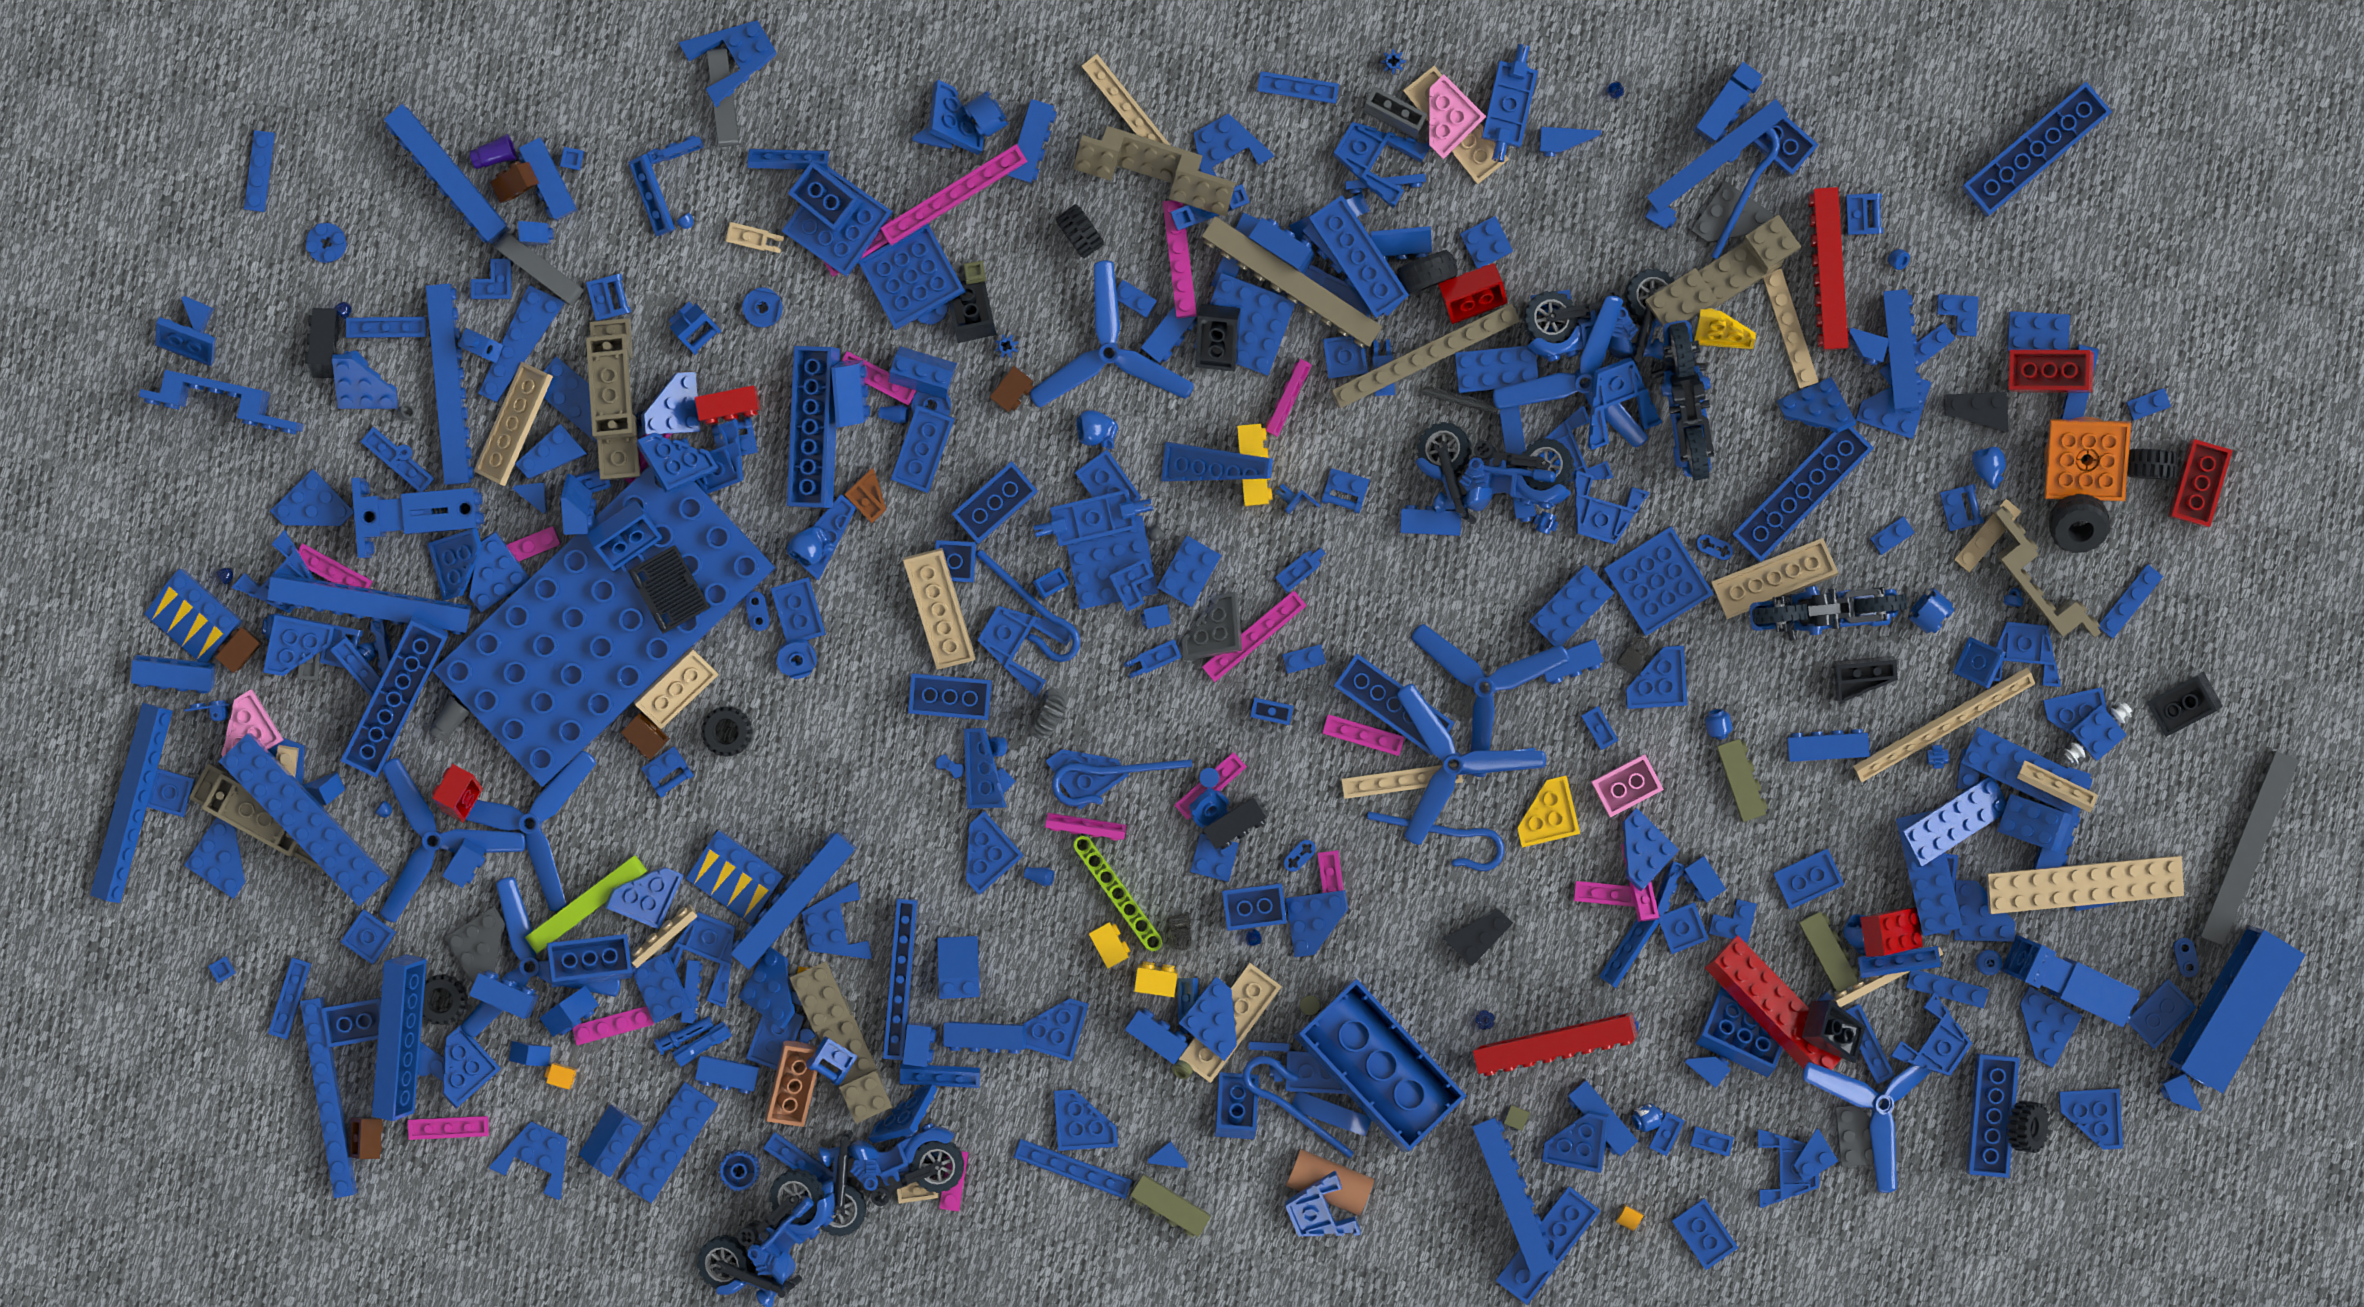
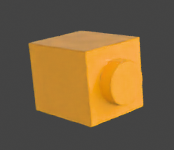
M554 1062L546 1069L545 1077L548 1078L546 1083L570 1090L577 1069Z

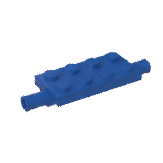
M1524 44L1517 45L1515 60L1512 63L1498 62L1481 136L1482 139L1496 143L1492 157L1493 161L1498 159V162H1504L1507 146L1520 148L1522 145L1538 70L1529 68L1526 63L1530 47L1527 45L1524 47Z
M1127 489L1051 507V522L1033 525L1034 531L1043 529V531L1035 532L1036 538L1054 533L1057 536L1058 545L1061 547L1137 529L1135 522L1136 514L1153 511L1152 505L1144 507V505L1151 504V498L1137 502L1131 501Z

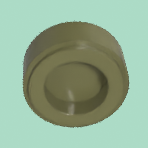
M1313 995L1303 997L1300 1002L1301 1011L1306 1015L1316 1014L1320 1009L1319 1000Z
M1177 1060L1172 1066L1173 1073L1180 1079H1188L1193 1072L1192 1067L1183 1060Z

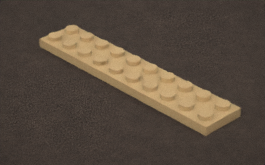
M2179 855L1986 873L1989 914L2184 896L2182 856Z

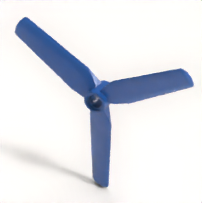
M1108 260L1096 262L1094 264L1095 331L1101 344L1100 348L1084 352L1033 388L1029 393L1033 403L1039 408L1097 375L1106 363L1113 362L1122 371L1184 399L1189 397L1194 387L1192 382L1135 351L1119 348L1116 343L1120 331L1114 264ZM1111 347L1115 353L1108 356L1104 353V349Z
M1607 296L1581 355L1579 369L1574 373H1556L1496 389L1493 391V401L1496 408L1503 409L1561 399L1577 391L1585 393L1587 401L1591 405L1594 371L1598 370L1604 361L1623 300L1617 296ZM1582 378H1589L1586 383H1579ZM1621 403L1604 408L1605 420L1632 447H1639L1648 440V435Z
M1425 624L1419 625L1411 637L1419 647L1458 681L1474 688L1477 698L1473 706L1471 752L1490 750L1495 714L1493 694L1498 690L1518 687L1568 663L1570 660L1566 649L1559 645L1502 666L1492 675L1486 676L1476 661ZM1484 682L1489 684V691L1484 689ZM1486 773L1472 775L1476 777H1485Z
M1414 684L1402 687L1397 693L1398 698L1429 750L1444 762L1443 766L1431 777L1404 833L1405 838L1413 844H1422L1454 790L1456 775L1462 770L1473 773L1538 769L1544 768L1546 765L1544 751H1473L1461 755L1455 751L1451 735ZM1451 759H1456L1459 764L1451 767L1448 762Z
M581 751L535 798L528 814L513 806L477 800L466 818L468 821L501 830L520 829L526 833L527 850L549 910L552 912L565 908L566 901L549 841L542 832L541 827L543 821L554 816L596 765L594 757L585 751ZM528 818L534 820L535 825L533 828L527 826Z
M393 758L384 763L382 770L411 828L422 837V845L411 854L380 911L381 916L389 922L397 921L431 869L436 850L444 849L455 853L464 838L485 849V853L524 851L526 842L523 833L454 829L444 833L437 831L432 811L400 759ZM432 835L438 838L436 846H431L429 843V838Z
M514 877L503 878L496 883L511 948L521 962L518 968L505 974L502 979H512L518 982L517 986L522 988L527 985L530 977L536 975L551 984L548 961H539L536 958V952L525 939L533 930ZM527 961H532L535 964L533 972L526 970L525 964ZM620 980L563 987L580 990L586 986L590 992L615 997L619 993L621 984ZM481 1001L462 1023V1028L466 1034L474 1038L503 1010Z
M1808 1062L1803 1070L1804 1081L1855 1106L1867 1107L1872 1110L1870 1135L1877 1190L1880 1193L1895 1191L1897 1189L1895 1122L1891 1111L1895 1101L1903 1098L1932 1071L1911 1065L1896 1076L1882 1092L1874 1091L1865 1082Z

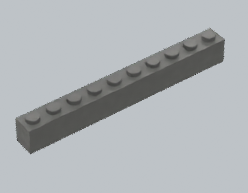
M2272 751V754L2269 753L2264 763L2267 766L2265 771L2261 772L2258 776L2257 783H2259V786L2250 796L2249 801L2252 803L2250 808L2246 809L2243 813V825L2241 828L2238 827L2234 838L2237 840L2234 846H2231L2228 850V862L2226 865L2223 864L2219 875L2221 879L2219 884L2215 883L2212 894L2214 896L2212 901H2208L2204 910L2206 916L2204 921L2200 920L2197 926V931L2199 932L2197 936L2219 945H2224L2299 760L2278 751Z

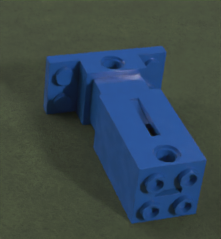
M351 478L358 558H372V554L375 553L374 542H371V538L386 537V532L404 531V534L413 535L470 530L474 528L482 529L481 524H484V513L480 512V504H483L482 493H479L476 488L401 494L399 499L383 500V497L380 496L367 497V494H370V486L365 478ZM469 504L471 510L468 514H465L464 507ZM373 512L375 519L370 522L369 515Z
M2016 935L2015 942H2013L2000 971L2039 989L2041 985L2049 988V994L2118 1026L2124 1027L2129 1022L2130 1012L2139 1000V990L2067 957H2064L2062 960L2056 957V952L2048 947Z

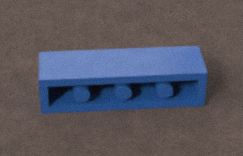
M1031 99L1017 144L1028 162L1009 173L1008 177L1032 184L1033 180H1037L1040 170L1037 169L1038 161H1043L1045 150L1042 149L1044 141H1049L1051 131L1048 128L1050 122L1054 123L1057 115L1053 105Z
M539 137L519 147L521 153L518 156L521 162L530 163L539 181V184H537L539 189L536 192L541 201L545 200L547 204L545 210L548 216L558 221L578 211L543 139Z
M136 655L132 660L131 683L137 684L139 687L152 685L158 689H168L170 687L176 688L178 691L196 690L197 693L205 694L214 687L216 663Z
M1851 729L1849 734H1843V730L1831 731V735H1823V731L1811 732V736H1803V733H1791V737L1786 738L1788 762L1870 757L1868 733H1863V729Z
M944 1022L943 1047H949L951 1051H961V1047L969 1048V1051L980 1052L981 1048H986L988 1052L999 1053L1000 1049H1007L1008 1053L1018 1054L1020 1050L1026 1049V1025Z
M1586 1079L1567 1094L1570 1097L1567 1100L1574 1109L1579 1108L1583 1113L1580 1116L1589 1111L1609 1114L1606 1141L1609 1144L1606 1147L1613 1155L1617 1153L1621 1157L1638 1142Z

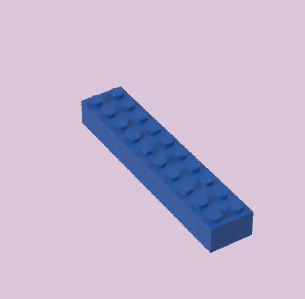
M247 733L219 760L229 773L358 906L363 905L391 878L252 733Z

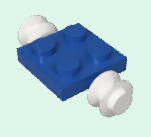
M2117 702L2118 708H2111V715L2102 705L2097 706L2070 730L2080 743L2072 742L2070 750L2064 749L2066 752L2064 756L2071 764L2073 762L2078 764L2079 757L2085 758L2084 750L2095 761H2098L2127 736L2117 724V722L2125 723L2124 718L2126 716L2132 717L2130 714L2132 710L2125 702L2122 704Z

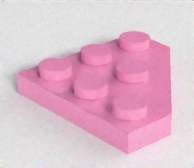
M1443 74L1429 88V146L1444 160L1486 116Z
M253 689L234 699L233 710L229 719L226 740L221 755L222 757L226 755L247 733H252L267 750L284 740Z

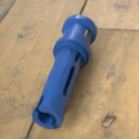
M707 1016L677 1032L670 1031L668 1035L660 1039H654L659 1053L663 1055L665 1051L673 1047H680L681 1042L713 1028L714 1024L710 1016Z

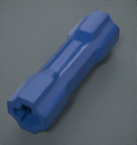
M723 1021L711 1028L705 1035L692 1043L681 1046L672 1053L677 1063L682 1067L694 1060L698 1054L713 1045L722 1043L733 1035Z

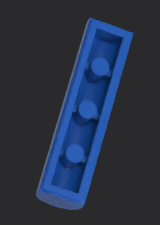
M648 154L629 161L630 169L655 236H661L674 231L675 226Z

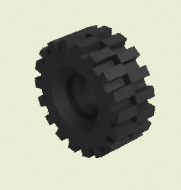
M2019 1101V1103L2015 1104V1108H2012V1116L2009 1115L2008 1119L2010 1124L2007 1125V1128H2009L2007 1135L2010 1137L2008 1141L2012 1144V1148L2017 1151L2036 1153L2045 1146L2044 1142H2047L2048 1138L2046 1136L2050 1131L2048 1130V1126H2050L2048 1118L2050 1116L2044 1104Z

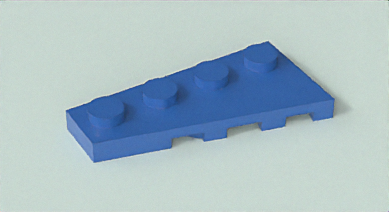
M842 494L833 503V508H829L814 524V526L821 527L827 539L835 545L832 552L822 553V558L816 564L809 567L803 566L817 580H820L857 508Z
M986 728L964 729L967 809L1007 807Z

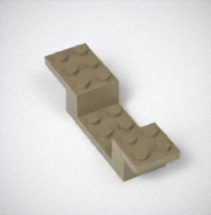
M1109 126L1105 130L1102 141L1082 135L1073 168L1074 170L1112 181L1117 166L1173 183L1169 199L1225 217L1236 185L1235 182L1200 172L1199 168L1203 155Z
M1778 214L1747 234L1742 244L1698 271L1694 268L1646 299L1645 303L1662 327L1671 322L1689 321L1695 316L1699 317L1700 309H1716L1780 268L1784 259L1800 250L1801 245Z
M627 318L590 322L591 337H586L592 436L598 442L600 480L641 477L639 447L636 444L638 440L637 417L632 414L629 359H633L631 320Z
M1998 505L1990 509L1991 512L2014 539L1996 557L2053 629L2064 637L2081 624L2088 634L2094 638L2101 633L2098 629L2100 625L2094 617L2087 616L2085 612L2088 610L2081 601L2069 598L2059 607L2055 608L2050 601L2042 598L2044 593L2037 585L2029 582L2032 578L2022 569L2039 555L2036 551L2038 549L2037 545L2032 539L2024 536L2026 531L2019 523L2011 520L2014 516L2007 508Z
M210 763L206 765L189 799L202 805L201 809L289 857L295 856L326 873L232 775Z
M827 961L790 977L813 1031L817 1032L821 1042L826 1036L858 1056L839 1087L855 1123L857 1124L892 1108L893 1106L885 1091V1083L845 996H842ZM831 1064L835 1073H837L839 1068Z

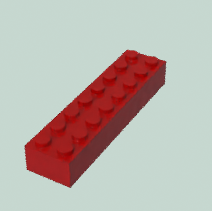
M1838 187L1816 188L1808 195V207H1812V214L1809 215V226L1813 227L1814 234L1810 235L1811 247H1815V254L1812 255V267H1816V274L1813 275V286L1817 287L1818 294L1814 295L1815 307L1819 308V314L1815 316L1816 327H1820V334L1817 335V347H1821V351L1845 350L1849 347Z
M1738 935L1728 941L1704 967L1803 1069L1808 1062L1833 1070L1842 1058L1817 1048L1802 1038L1809 1008Z
M1633 1012L1477 1046L1473 1050L1478 1074L1483 1073L1484 1076L1496 1074L1500 1069H1503V1072L1515 1070L1518 1065H1523V1068L1534 1066L1537 1063L1536 1061L1542 1060V1063L1554 1061L1558 1056L1566 1059L1573 1057L1577 1052H1581L1582 1055L1592 1053L1595 1048L1599 1047L1601 1050L1613 1048L1614 1044L1620 1043L1621 1046L1629 1045L1636 1039L1638 1033Z

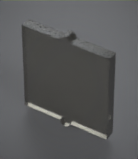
M1453 678L1445 712L1457 714L1460 717L1473 718V706L1477 698L1474 688Z

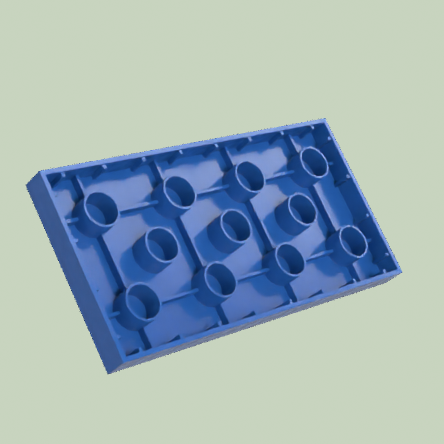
M649 466L641 473V477H637L593 519V526L589 527L588 532L636 500L661 534V540L615 571H612L593 548L586 534H577L432 670L541 787H545L581 751L589 746L634 703L633 701L690 647L693 648L777 568L713 499L706 494L696 481L665 493ZM676 545L710 608L663 634L628 571ZM644 571L638 573L642 582L648 579ZM667 613L662 615V618L666 624L671 622V619Z

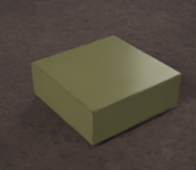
M983 260L963 264L967 284L986 281Z
M1511 1105L1504 1124L1523 1131L1530 1112Z

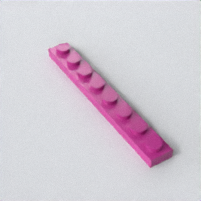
M1016 144L881 227V230L892 246L1028 161Z

